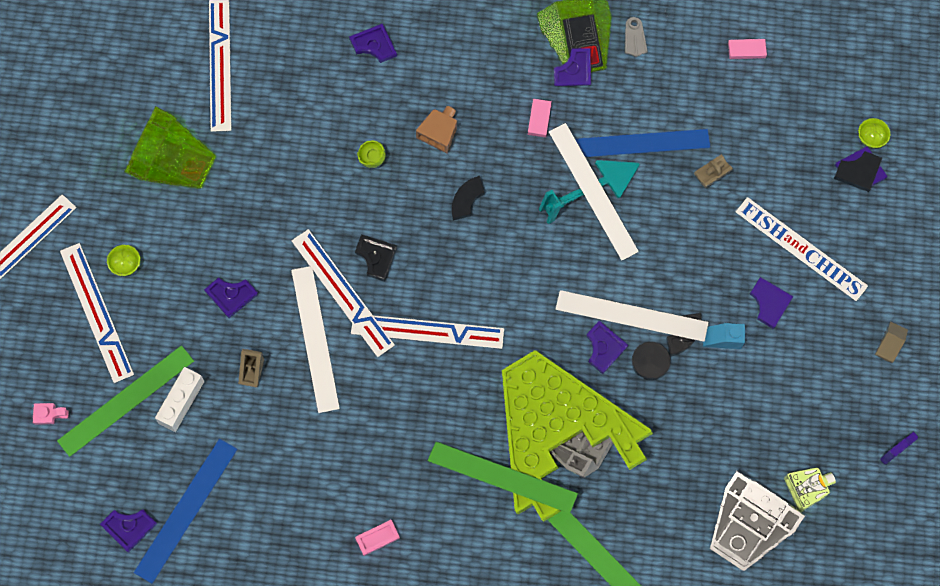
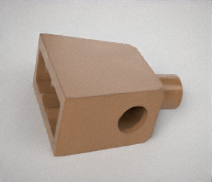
M446 106L443 113L434 109L417 128L416 138L448 153L457 129V120L453 118L456 113L455 109Z

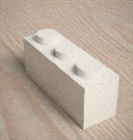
M186 367L183 368L155 417L158 424L174 432L177 431L204 383L200 374Z

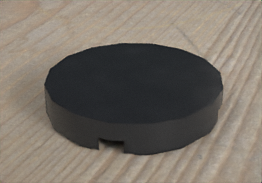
M645 342L634 350L631 359L632 367L638 376L640 375L646 380H657L668 371L670 355L661 344Z

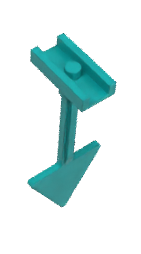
M597 160L595 165L603 175L598 181L602 187L608 184L616 197L620 198L640 164ZM579 188L563 197H557L553 190L545 193L539 211L546 210L549 215L546 222L550 224L555 221L560 209L565 204L584 196V193Z

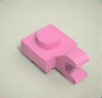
M54 403L34 404L33 424L35 425L54 424L55 418L67 419L69 416V410H66L64 407L55 409Z

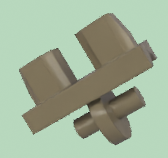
M721 154L695 171L694 175L706 188L731 172L733 168Z

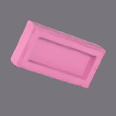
M765 39L728 41L729 59L766 58L767 56Z
M533 99L528 135L546 138L551 101Z
M389 520L356 536L355 539L365 556L400 539L392 520Z

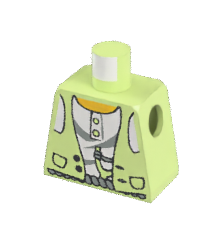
M819 468L789 473L784 477L786 485L800 512L825 498L830 493L827 486L836 483L835 477L831 472L822 475Z

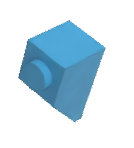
M724 323L707 327L703 347L741 349L745 343V324Z

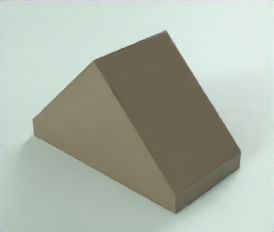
M890 321L875 355L893 363L906 341L908 329Z
M242 349L238 384L258 387L264 363L262 352Z

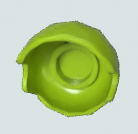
M374 140L363 143L357 152L359 162L368 168H377L384 162L386 156L383 145Z

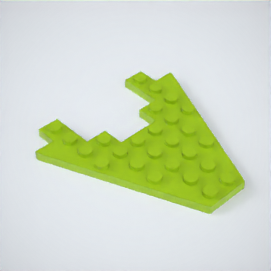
M536 350L502 370L511 469L542 480L543 477L558 469L550 451L581 432H584L592 447L611 438L629 470L647 460L637 443L653 434L650 428ZM513 493L514 508L518 515L534 506L544 522L561 512L559 509Z

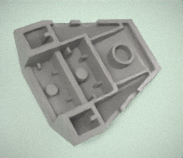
M581 432L551 450L550 453L568 471L585 478L600 467L613 442L611 438H608L592 447L584 432Z
M736 471L725 488L710 549L745 571L788 536L792 535L805 515L755 480Z

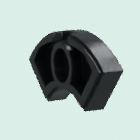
M480 176L466 181L456 192L452 202L453 221L470 217L473 202L484 195Z
M701 313L682 315L683 317L702 321ZM670 335L666 338L670 357L684 352L695 342L694 339Z

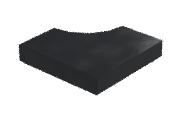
M864 151L857 160H841L834 179L869 192L882 157Z
M361 234L355 254L365 260L368 267V277L385 282L397 250V245Z

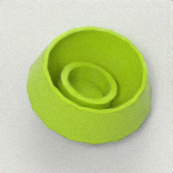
M869 118L863 121L858 130L861 143L871 149L886 145L891 136L888 125L877 118Z
M122 244L116 246L107 256L108 268L118 276L133 274L140 265L139 252L130 245Z

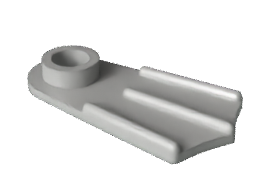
M631 17L626 21L625 54L638 57L648 51L642 22L636 17ZM635 22L637 26H632L631 23Z

